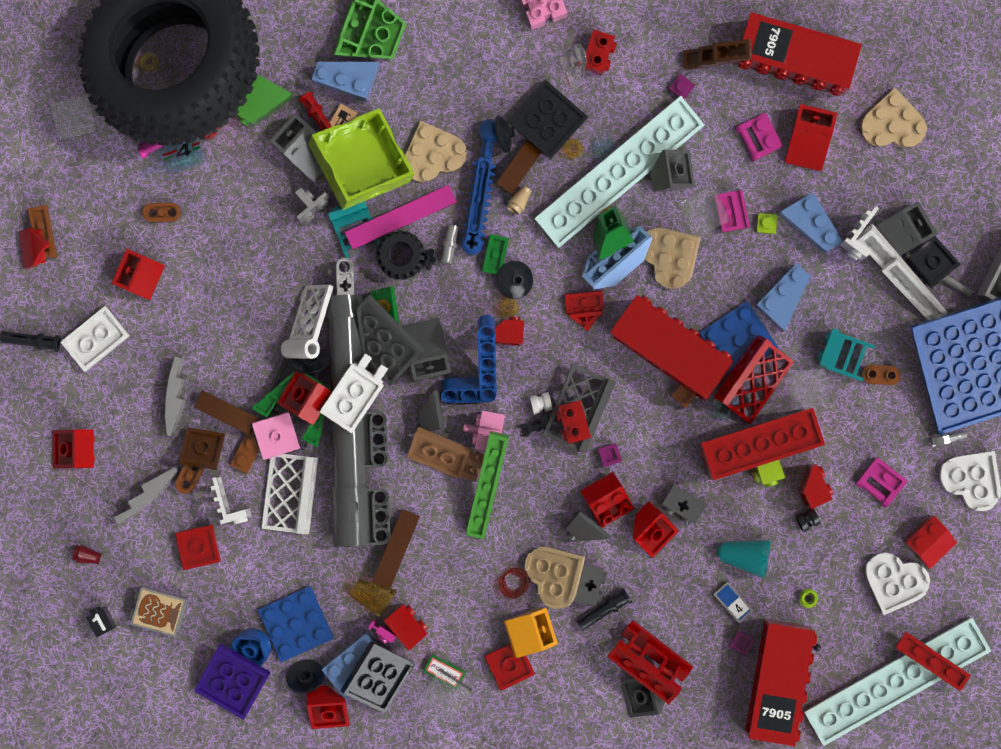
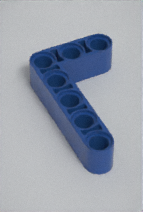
M482 315L477 321L479 377L444 379L441 383V398L444 402L480 403L492 402L496 399L495 320L492 316Z

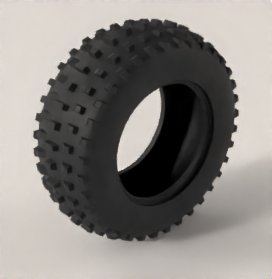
M99 0L101 2L100 6L92 9L91 13L93 16L91 19L86 20L85 26L87 29L85 33L81 34L80 38L83 40V46H79V53L82 56L78 60V65L83 68L80 78L81 81L86 82L83 84L85 92L91 94L88 97L89 102L92 105L98 106L95 111L100 117L104 116L106 118L104 121L109 126L112 125L119 133L126 136L129 135L139 142L143 138L144 142L154 145L155 141L158 145L168 146L169 143L172 146L181 145L183 141L189 144L191 140L196 141L197 137L202 140L205 138V134L208 136L211 132L213 134L216 133L217 127L226 126L229 123L228 119L230 117L233 118L239 113L237 110L239 106L246 104L247 99L245 97L247 93L251 94L254 88L251 85L252 81L257 79L255 71L256 67L260 64V60L256 57H259L260 47L255 44L258 42L257 32L252 31L256 29V25L253 20L247 18L251 14L247 8H243L242 0ZM182 24L198 26L207 31L205 55L197 69L184 81L172 87L156 90L134 85L132 72L136 55L142 45L152 35L164 28Z

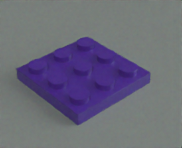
M220 643L194 691L244 720L271 672Z

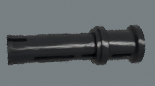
M2 331L0 341L1 343L34 346L38 350L50 349L58 352L61 337L60 335L55 337L46 336L44 333L30 335Z
M622 588L621 592L612 598L608 597L607 602L576 620L581 630L584 631L612 612L617 613L619 608L627 603H633L625 589Z

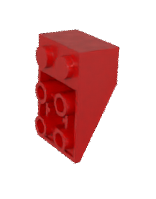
M800 104L796 110L784 163L822 172L834 131L837 112Z

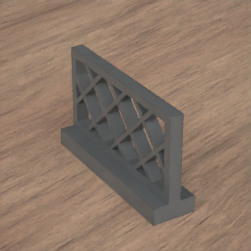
M572 364L542 435L586 453L616 382ZM574 370L582 372L584 380L574 383L572 378ZM594 378L601 380L599 389L592 391L588 381ZM586 382L589 393L579 396L576 386ZM573 387L577 398L567 401L564 395L565 391ZM591 395L593 400L592 406L585 409L583 406L591 434L590 439L576 442V444H569L568 441L559 438L562 436V433L555 436L548 433L551 425L556 423L559 424L561 430H564L561 422H558L556 415L558 406L569 404L576 400L579 401L581 398Z

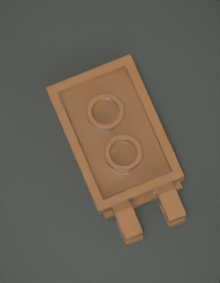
M418 427L407 458L457 479H460L462 476L467 480L475 482L482 467L484 454L478 451L474 452L469 447Z

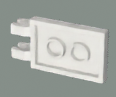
M367 354L363 355L358 364L354 362V364L349 366L319 411L351 434L384 385L381 379L388 370L383 365L378 367L374 375L365 370L372 359Z

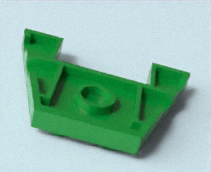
M296 371L269 392L261 401L256 403L252 409L268 418ZM304 374L312 380L316 381L317 383L321 384L322 386L326 387L327 389L331 390V388L314 379L313 377L309 376L308 374ZM320 413L314 425L310 424L301 438L316 448L319 445L325 419L323 414Z

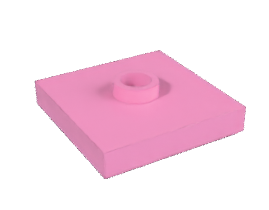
M289 411L252 423L263 460L300 449Z

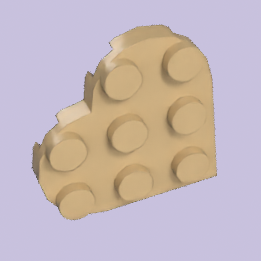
M896 88L870 110L861 122L862 137L871 146L877 147L887 146L892 142L898 147H914L922 141L927 131V125L921 114Z
M420 121L405 157L415 173L412 179L416 182L424 183L435 179L440 172L450 173L460 169L466 161L467 152L465 144L455 135Z
M662 227L648 230L647 233L652 237V241L644 260L654 265L655 280L668 289L683 287L692 277L701 237Z
M538 547L528 554L525 560V571H527L531 581L538 584V595H540L544 605L552 609H562L571 605L577 594L585 557L550 547Z

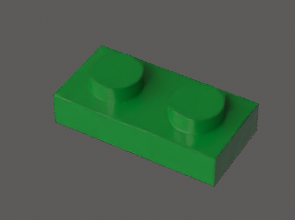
M490 234L482 272L498 274V271L504 264L509 238Z

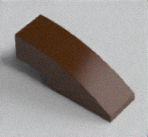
M526 141L496 185L510 195H513L541 155V152L529 141Z
M203 390L194 405V408L249 435L253 429L252 423L256 422L258 418Z

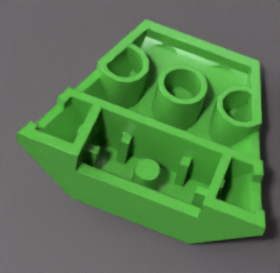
M351 0L336 38L334 55L394 59L407 23L379 0Z

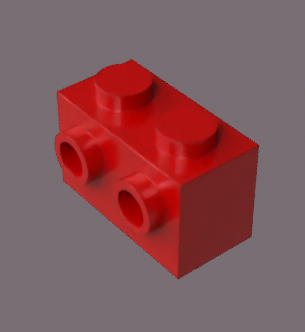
M593 29L581 69L602 76L604 71L608 72L611 60H608L609 54H614L617 42H614L615 36Z
M581 400L558 406L559 411L556 412L558 422H563L564 430H561L564 441L573 444L590 439L591 434Z

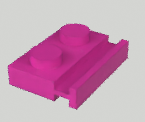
M742 190L714 196L722 233L750 227Z
M374 619L368 628H375L377 630L376 633L379 634L377 638L387 644L388 641L392 643L396 635L389 627L383 623L381 625L377 624V619Z

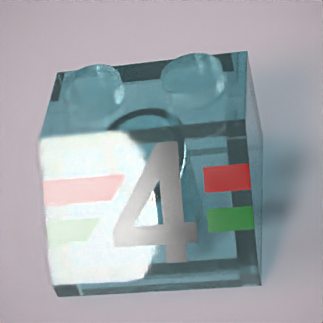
M198 137L196 141L191 140L189 144L183 142L181 145L172 146L170 143L166 146L167 148L162 149L166 168L172 174L208 162L202 141Z

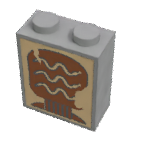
M146 586L138 589L135 595L136 607L132 608L129 619H132L131 625L173 637L178 636L188 598Z

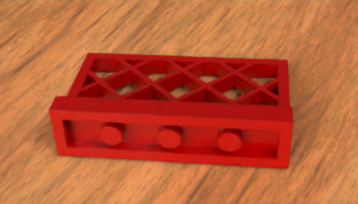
M756 335L713 398L751 424L794 361L772 345L768 339ZM769 347L772 350V357L765 359L764 353ZM784 359L787 361L781 369L777 368V360ZM772 361L773 370L766 372L765 363ZM761 364V373L754 375L753 369L756 365ZM773 374V382L767 385L766 376ZM762 377V386L755 388L754 379ZM750 380V389L743 390V383ZM763 390L762 398L756 400L755 392ZM751 393V402L744 403L743 394ZM735 396H739V405L732 406L730 404ZM752 406V412L749 417L745 416L744 407Z

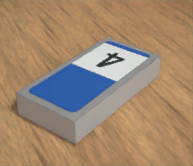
M728 581L713 593L738 623L753 611Z

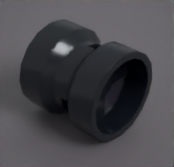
M814 508L807 509L804 514L799 513L795 516L803 533L807 532L810 527L821 524Z

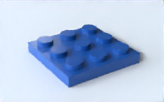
M748 301L699 333L704 341L708 339L716 345L715 349L720 352L724 350L732 356L733 364L726 373L727 376L734 369L756 335L768 339L772 345L778 348ZM769 347L764 353V358L772 354V350Z
M311 586L258 609L281 663L334 639Z

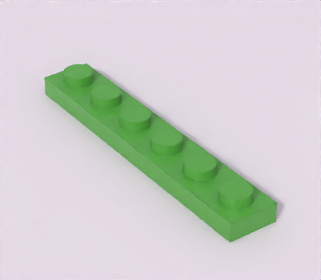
M490 431L466 536L485 539L509 439L507 434Z

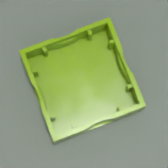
M380 108L358 116L348 123L336 125L315 133L311 136L308 143L342 210L411 182L415 174L403 151L395 142L392 130Z

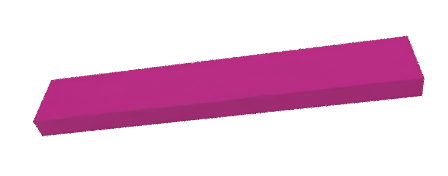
M447 185L345 232V235L352 250L392 231H396L457 203L450 186Z

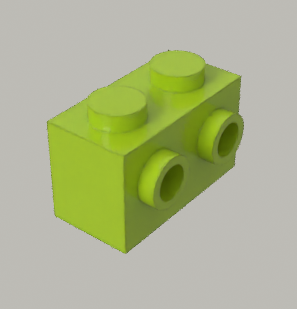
M780 460L754 467V471H751L754 482H758V485H764V487L777 485V480L785 478Z

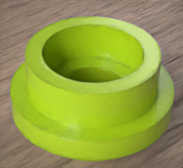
M804 589L799 594V602L805 608H812L818 602V595L812 589ZM811 595V601L806 602L805 596Z

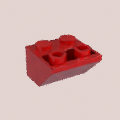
M126 248L111 284L151 300L165 265Z
M817 464L807 466L798 490L805 507L808 509H813L833 500L831 497L833 495L832 488L829 484L825 483L823 479L825 477L824 470L821 466L818 467Z
M614 472L609 473L580 491L601 528L635 509Z

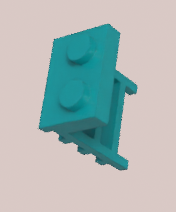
M365 201L345 210H342L341 206H337L331 209V213H328L346 258H349L347 250L352 248L350 245L345 246L343 240L347 239L345 234L341 236L339 229L367 218L368 221L372 220ZM376 239L377 245L379 246L380 239Z
M834 328L831 332L827 331L824 342L827 343L825 350H820L817 358L820 361L819 367L863 382L864 378L857 376L867 347L875 349L876 346L839 333L840 330ZM846 339L852 341L843 369L840 370L835 368V365ZM857 343L863 345L855 370L851 374L846 372V369Z

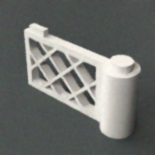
M305 286L300 297L301 302L290 338L281 345V353L285 358L313 359L318 356L320 346L317 340L333 286ZM311 318V322L306 325V322ZM314 327L312 335H310L309 331Z

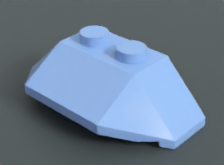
M641 226L630 228L634 241L627 247L614 252L610 257L600 260L596 250L588 256L582 277L594 289L617 285L644 261L652 237Z

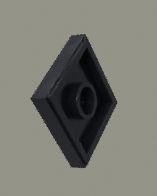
M936 236L907 259V262L931 289L961 265Z

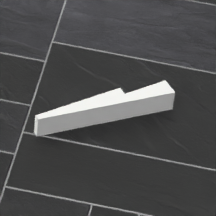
M873 224L860 233L857 241L871 250L869 255L882 267V272L927 320L947 315L944 307Z

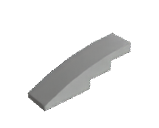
M176 356L174 357L169 374L165 404L166 433L170 437L174 436L186 400L179 398L185 380L178 378L185 360Z
M174 467L141 485L144 493L127 501L131 509L114 517L117 524L125 522L153 502L179 472L178 467Z

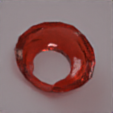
M510 568L499 578V589L508 598H518L528 590L529 577L520 568ZM509 574L520 577L522 583L519 589L511 590L508 588L505 578Z

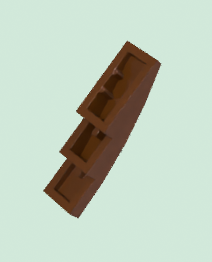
M751 39L713 43V45L700 46L697 49L683 50L684 69H700L751 59Z
M402 509L372 584L390 591L420 516Z

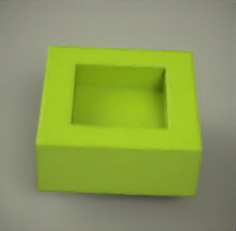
M758 213L756 233L776 234L777 215Z

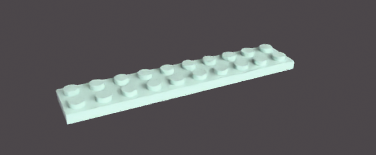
M679 96L534 218L554 244L558 248L561 247L653 169L662 150H676L705 125L683 97Z
M972 617L924 643L960 668L991 652ZM904 654L808 708L804 713L820 742L825 746L942 679Z

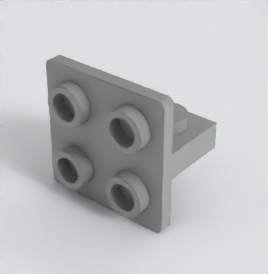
M300 188L295 192L307 206L296 217L301 224L304 222L308 224L315 218L314 214L319 209L323 211L330 204L328 201L331 199L326 192L317 199L308 189L304 191Z

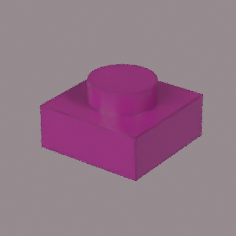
M680 74L668 90L677 97L682 96L685 100L695 87V84Z
M616 443L598 449L603 467L622 462Z
M738 630L729 647L747 656L755 639Z

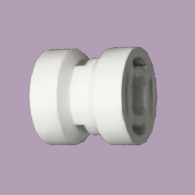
M549 392L543 393L541 397L536 395L530 396L534 415L539 414L543 410L547 412L553 410Z

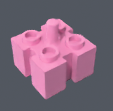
M520 0L523 9L528 8L529 10L526 11V18L531 30L544 26L547 19L551 18L552 22L567 17V10L563 0Z
M482 411L481 415L477 414L476 426L464 424L463 431L474 433L472 445H476L475 449L486 451L490 431L502 433L505 415Z

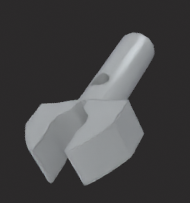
M964 431L932 438V444L937 446L967 438V433Z

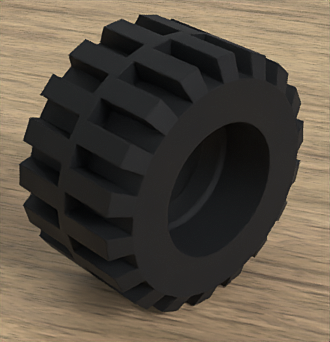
M398 230L397 232H390L389 235L383 237L382 241L380 240L376 251V258L384 273L397 280H406L409 277H414L417 272L419 273L424 265L425 252L417 236L408 231ZM398 244H405L412 251V259L405 266L394 265L389 257L391 249Z

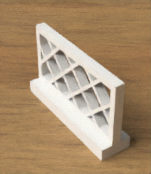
M281 454L270 458L262 529L309 534L318 458ZM276 457H282L287 463L280 470L275 466ZM297 459L304 460L303 468L299 472L291 465ZM290 467L295 475L287 481L281 472ZM277 475L284 482L278 489L272 484L273 479ZM297 477L301 482V486L298 490L294 491L289 483ZM287 486L292 495L284 500L279 491ZM276 494L282 503L274 508L270 503V499ZM295 496L298 500V507L292 511L286 502ZM285 505L290 513L282 519L276 510ZM274 513L279 522L274 526L267 525L268 517ZM290 516H293L296 520L295 529L289 528L284 522Z

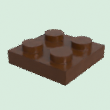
M187 427L179 464L217 470L225 434Z

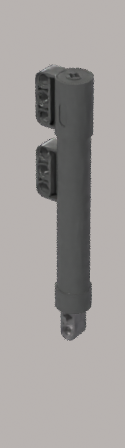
M341 258L334 264V295H331L327 307L332 392L349 366L354 364V362L358 364L362 358L356 309L362 303V295H354V268L352 261L348 258ZM340 263L347 265V272L340 271ZM343 281L345 285H348V288L345 289V291L343 288H340V285L343 284ZM379 411L366 412L352 434L332 421L334 546L358 547L386 544L390 540L389 494L384 489H368L366 487V468L383 467L388 461L386 416ZM374 415H378L381 419V423L378 426L372 422ZM375 434H378L381 437V443L379 445H376L373 442V437ZM376 453L382 456V461L379 464H376L373 459ZM377 492L383 494V500L379 503L375 500ZM378 511L384 514L381 522H378L375 518ZM382 530L384 532V538L383 540L378 541L376 539V533Z

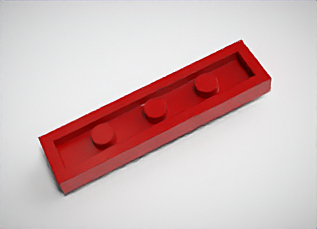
M906 631L895 646L896 649L959 691L963 689L971 676Z

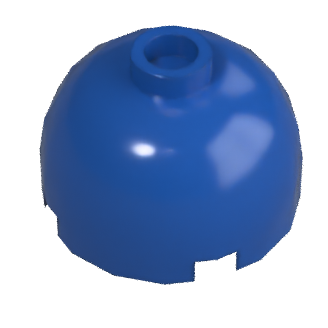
M248 628L241 631L234 638L231 649L261 666L268 659L271 651V642L263 631L256 628Z

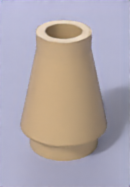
M522 186L507 201V209L516 215L524 212L532 191L528 187Z

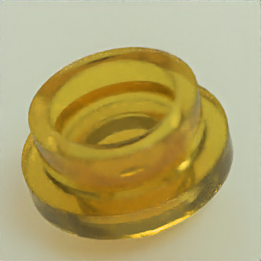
M147 52L142 55L140 65L146 71H154L159 66V58L155 53ZM149 58L153 60L152 64L150 65L146 64V61Z
M570 139L565 143L564 152L569 158H577L582 154L583 146L579 140ZM576 146L577 151L571 152L570 147Z
M506 298L500 304V311L506 317L515 316L519 311V305L516 300ZM511 304L513 310L507 311L506 305Z

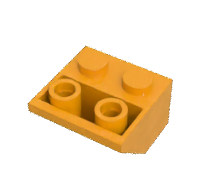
M536 608L504 621L515 658L537 653L558 645L547 608Z

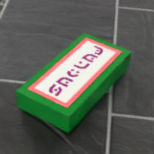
M434 654L431 655L423 672L455 689L458 688L466 671Z

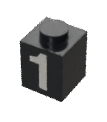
M98 606L90 610L91 615L86 617L96 638L117 627L107 607L101 609Z

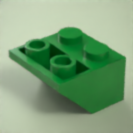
M616 205L599 214L592 238L598 257L602 260L610 257L621 248L627 247L634 240L627 220Z

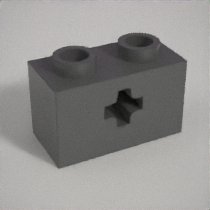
M673 484L661 502V505L664 506V511L671 515L675 512L681 516L679 520L688 525L691 522L696 524L707 505ZM684 501H686L685 505L687 506V509H682L680 511V506L678 505V503H683Z
M588 564L583 565L577 594L573 602L595 607L597 602H601L603 592L599 590L601 584H605L607 575L604 572V568ZM590 580H593L595 588L592 587L590 591L588 590V587L585 586V583H589Z

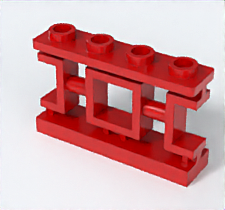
M632 620L621 633L628 640L627 644L619 640L609 652L607 658L669 705L679 695L682 688L674 680L677 678L683 682L693 666ZM644 655H648L659 664L658 667L647 661Z

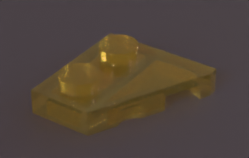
M359 579L348 595L380 617L397 591Z

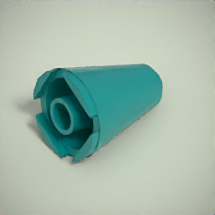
M771 541L722 542V545H718L716 556L720 557L721 562L757 577L765 578Z

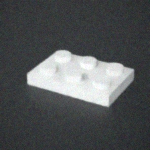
M104 306L63 339L61 344L82 370L87 372L130 337V335L107 306Z

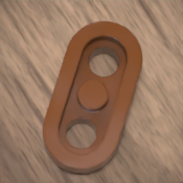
M171 202L149 203L142 210L144 219L151 223L176 222L182 214L181 208ZM151 210L156 211V215L153 217L150 216ZM175 210V215L169 216V211Z
M868 365L863 368L861 377L868 384L895 385L899 382L901 374L894 366ZM870 371L875 372L874 378L869 376ZM889 372H892L894 374L893 379H890L888 377Z
M184 465L175 482L177 491L182 494L191 493L195 489L205 468L198 467L197 471H193L192 466ZM185 480L189 482V486L187 488L183 487V482Z

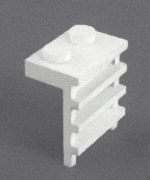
M876 206L872 212L868 210L859 217L862 220L853 225L855 229L848 232L846 235L848 238L839 244L848 251L847 255L855 261L857 259L863 260L871 252V250L856 239L879 208Z
M221 477L212 478L214 486H211V490H216L217 494L214 501H219L220 509H217V512H222L224 519L220 520V523L225 524L234 521L235 525L248 521L247 517L252 516L250 509L231 513Z

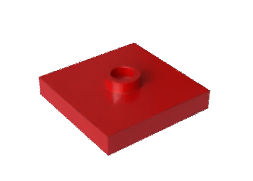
M213 524L175 533L183 570L221 562Z
M510 643L484 655L500 691L535 675L527 655L515 658Z

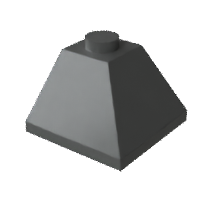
M662 150L650 173L653 192L694 188L695 183L690 150Z
M438 390L432 392L419 411V417L415 418L417 429L418 427L428 431L445 429Z
M578 511L565 528L568 531L566 535L574 541L576 539L580 541L601 540L611 537V535L581 511Z
M633 677L621 680L630 718L661 714L665 703L662 699Z

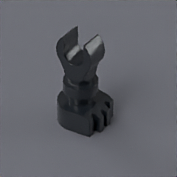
M548 413L541 416L540 422L537 420L533 424H521L518 428L524 426L528 428V432L521 436L527 437L534 431L540 432L541 429H545L549 420Z

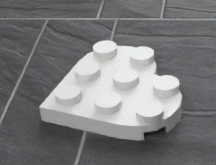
M995 451L953 457L941 465L939 473L941 485L947 492L954 495H962L963 501L968 508L976 511H987L997 504L998 499L1001 497V486Z
M883 552L876 554L865 565L867 581L883 615L921 599L929 589L930 577L924 567L917 563H902L898 557L891 553Z

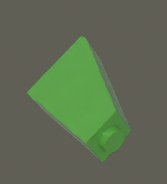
M258 74L257 79L252 84L254 88L251 94L247 93L245 97L247 99L246 104L239 106L237 109L239 113L236 116L239 117L238 121L245 126L249 124L255 126L289 102L293 95Z

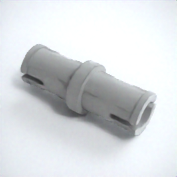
M447 225L445 241H442L443 250L440 260L442 264L452 265L454 249L457 248L456 238L459 229L457 226Z

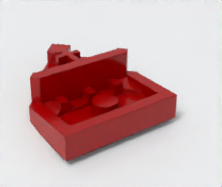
M27 228L19 231L23 269H31L38 266V264L45 263L44 250L49 248L50 243L48 240H43L42 230Z
M595 290L564 294L566 314L588 332L595 321L603 314V291Z

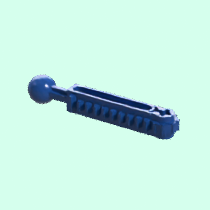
M494 119L484 120L478 128V134L483 143L478 161L473 162V166L477 169L471 171V173L476 175V177H471V181L475 184L469 186L473 190V192L468 193V196L472 197V199L467 200L471 207H467L466 211L470 214L465 215V219L469 221L463 224L467 227V230H462L465 237L461 238V248H463L465 254L474 256L482 251L484 244L481 238L485 237V234L481 230L487 228L483 225L484 222L488 221L484 215L489 214V211L485 208L490 207L486 200L491 199V196L487 193L492 192L493 189L489 185L494 184V181L490 179L495 177V173L491 172V170H496V165L492 164L494 142L498 141ZM471 235H478L474 239L477 246H473V249H470L467 242H471Z

